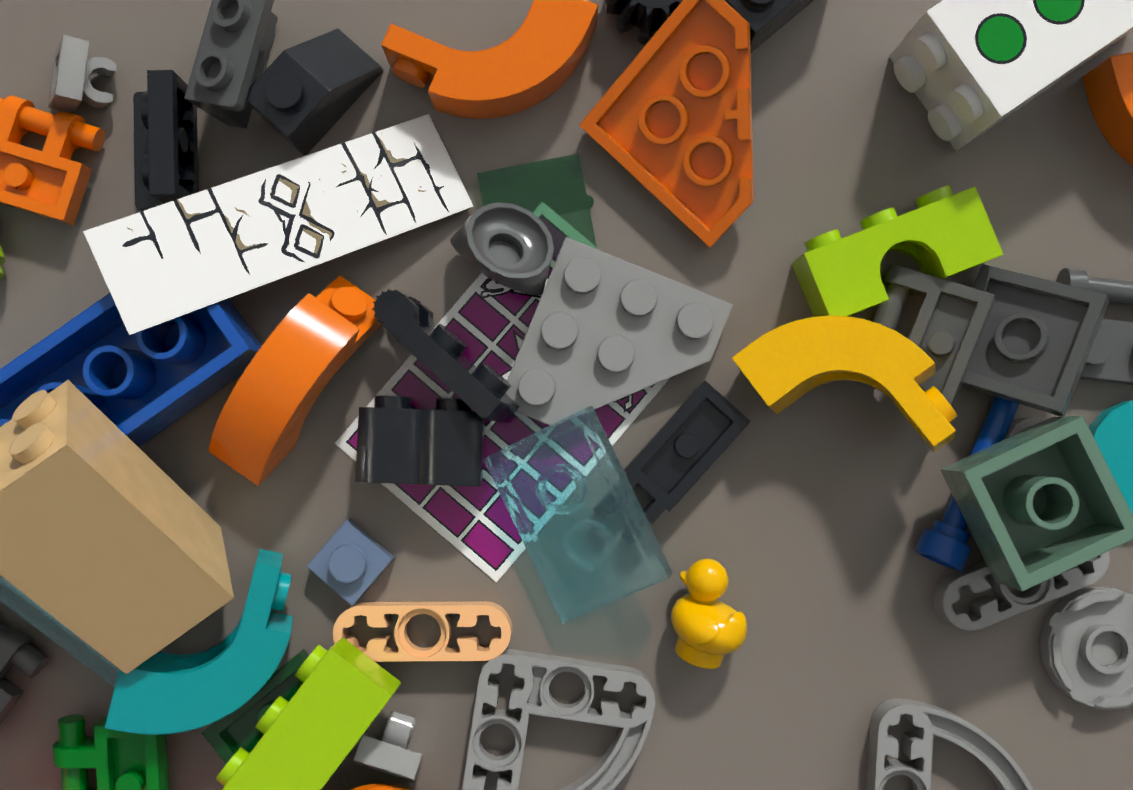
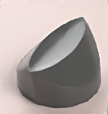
M500 202L481 206L450 239L455 251L473 268L488 278L515 291L530 295L543 294L554 253L552 235L547 227L530 210L512 203Z

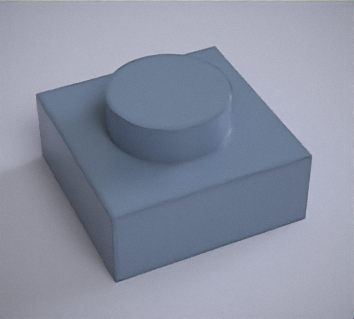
M347 519L306 567L353 606L396 557L352 519Z

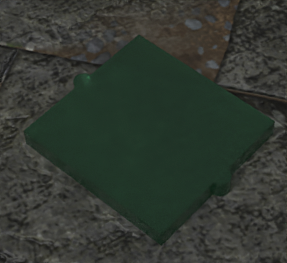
M579 153L477 173L483 206L495 202L512 203L530 210L543 221L552 235L554 246L552 259L558 257L566 237L597 249L590 208L593 207L594 199L586 194Z

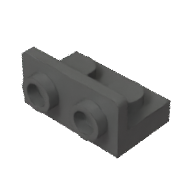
M212 0L184 99L228 126L247 129L252 107L246 101L248 91L253 83L262 75L268 51L272 47L275 38V26L278 17L271 12L274 0Z

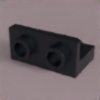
M147 70V91L136 92L133 96L135 206L141 211L199 192L197 107L184 99L188 85L173 70Z

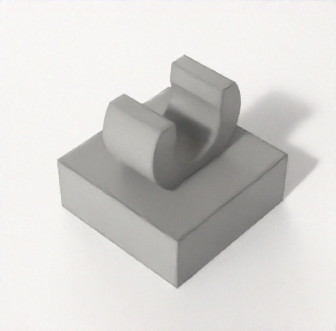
M63 34L55 50L48 108L74 113L82 100L96 108L108 107L113 101V94L94 89L90 83L89 76L97 73L112 77L116 72L117 64L105 57H93L87 60L89 41Z
M391 711L381 741L362 735L353 759L355 763L415 783L423 760L421 753L407 749L416 723L415 718Z

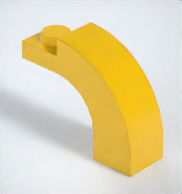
M830 315L796 320L765 333L732 357L733 361L762 399L777 415L804 394L822 384L843 380L856 381L870 385L884 393L896 405L934 453L955 438L956 430L950 422L957 418L958 415L936 387L932 386L924 392L919 386L935 374V362L910 339L879 323L849 316Z

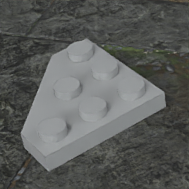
M566 237L507 379L511 387L506 394L520 406L516 412L555 427L711 361L733 304Z

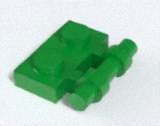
M72 714L61 717L58 720L59 740L53 744L52 748L54 766L61 768L62 790H94L89 788L88 768H96L97 790H169L166 734L147 735L105 729L107 716H104L94 725L93 740L91 737L86 736L84 715Z

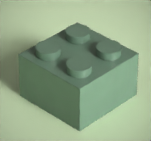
M1083 416L1051 417L941 469L944 479L994 581L1023 592L1133 540V515Z

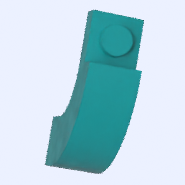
M259 549L243 614L232 632L221 642L211 648L191 654L157 652L127 675L119 669L105 729L147 735L185 732L201 728L222 719L247 703L259 692L278 667L286 651L292 631L293 616L270 612L271 609L283 611L292 574L280 572L284 553Z

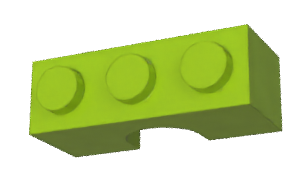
M950 185L944 186L915 199L918 209L897 216L894 207H891L861 220L859 223L862 231L841 238L839 230L835 229L806 241L804 246L807 252L803 253L791 264L812 316H852L889 300L880 276V265L886 252L903 253L916 262L922 273L942 279L957 275L1004 255L976 187L974 186L953 194Z

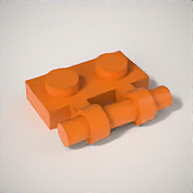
M9 95L5 99L0 98V203L74 226L92 169L82 163L72 161L71 158L74 150L79 147L97 152L100 151L105 141V131L102 128L85 124L82 116L60 111L57 114H52L36 109L30 100ZM30 131L47 136L43 150L39 151L20 145L23 135Z

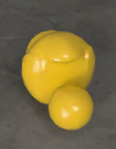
M707 558L696 561L690 566L688 571H681L679 573L681 581L687 586L690 593L678 599L672 607L671 622L678 635L675 645L677 655L694 666L715 669L721 666L724 655L738 650L745 642L747 637V620L741 611L737 612L732 607L717 600L728 588V575L726 569L718 561Z

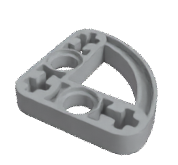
M506 649L497 658L485 661L478 680L462 790H484L487 770L492 772L499 771L496 790H518L529 714L619 727L613 741L601 758L582 776L565 787L558 789L614 790L633 766L650 730L655 709V693L648 677L640 670L628 666L515 649ZM503 664L514 665L515 676L524 678V684H514L508 708H521L520 716L504 709L484 710V703H488L493 707L497 706L500 684L496 680H490V673H500ZM561 672L577 674L585 685L582 697L572 704L557 702L549 691L551 680ZM593 676H603L602 690L621 692L624 682L634 683L636 693L644 696L643 701L632 702L630 712H623L619 709L618 700L600 696L601 709L590 708L594 698ZM492 724L507 726L515 736L513 749L501 756L489 754L481 744L480 735L483 730ZM475 765H479L487 770L475 771ZM512 770V776H508L500 771Z
M894 698L887 699L879 704L872 713L869 727L866 790H883L887 780L895 775L910 777L913 790H931L933 735L945 738L971 753L986 769L999 790H1034L1019 765L1002 746L985 732L948 710L921 701ZM900 715H904V718L915 726L913 732L903 734L901 752L910 760H914L913 764L898 760V740L887 732L889 725L899 724ZM889 755L896 759L885 760V756Z

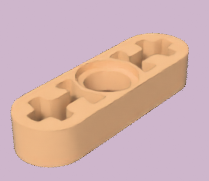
M488 601L360 602L345 610L337 618L333 628V641L335 644L342 637L374 662L489 661L497 658L506 650L512 634V622L504 608ZM389 614H398L399 616L394 629V638L398 648L388 647L391 635L373 636L368 641L367 646L362 647L360 646L358 636L349 635L348 627L355 625L359 621L360 615L367 616V624L370 627H388L391 624ZM427 614L435 618L439 623L441 636L434 646L421 648L410 641L407 635V625L409 620L415 615ZM449 614L460 615L457 627H473L477 624L479 615H488L491 626L501 627L502 634L494 635L490 645L486 647L479 645V638L476 635H459L457 638L459 648H450L448 644L452 636V621Z

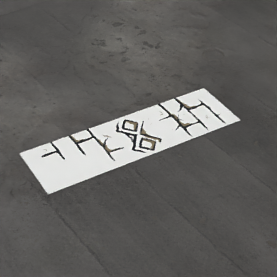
M427 114L83 231L124 325L129 335L474 206L430 115Z

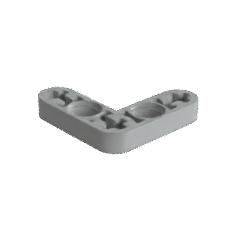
M1038 417L1014 419L1005 439L1046 419ZM1109 551L1080 564L1081 569L1077 567L1069 569L1055 576L1054 579L1052 577L1033 586L1030 591L1019 596L1012 594L1006 585L995 582L985 560L963 568L962 572L956 571L942 578L934 589V609L942 620L954 627L968 631L979 630L1094 584L1108 570L1110 562ZM961 587L963 590L972 593H980L991 589L1000 600L998 604L997 599L986 595L975 599L969 603L971 611L969 615L952 607V604L960 599L958 589Z

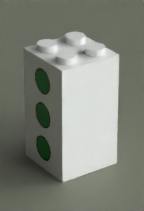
M942 0L925 12L889 58L894 63V73L899 83L908 92L915 93L928 111V120L933 131L942 140L949 141L953 148L958 151L1133 31V0Z

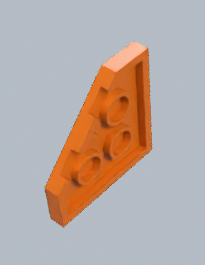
M683 0L579 126L709 248L722 237L754 202L750 23L725 0Z

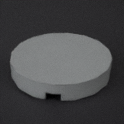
M1107 586L1084 587L1060 598L1046 615L1039 637L1041 662L1052 683L1069 698L1100 710L1126 709L1132 706L1133 595Z

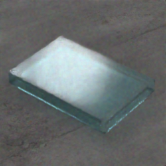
M593 406L584 408L484 458V462L562 624L665 581L673 574Z

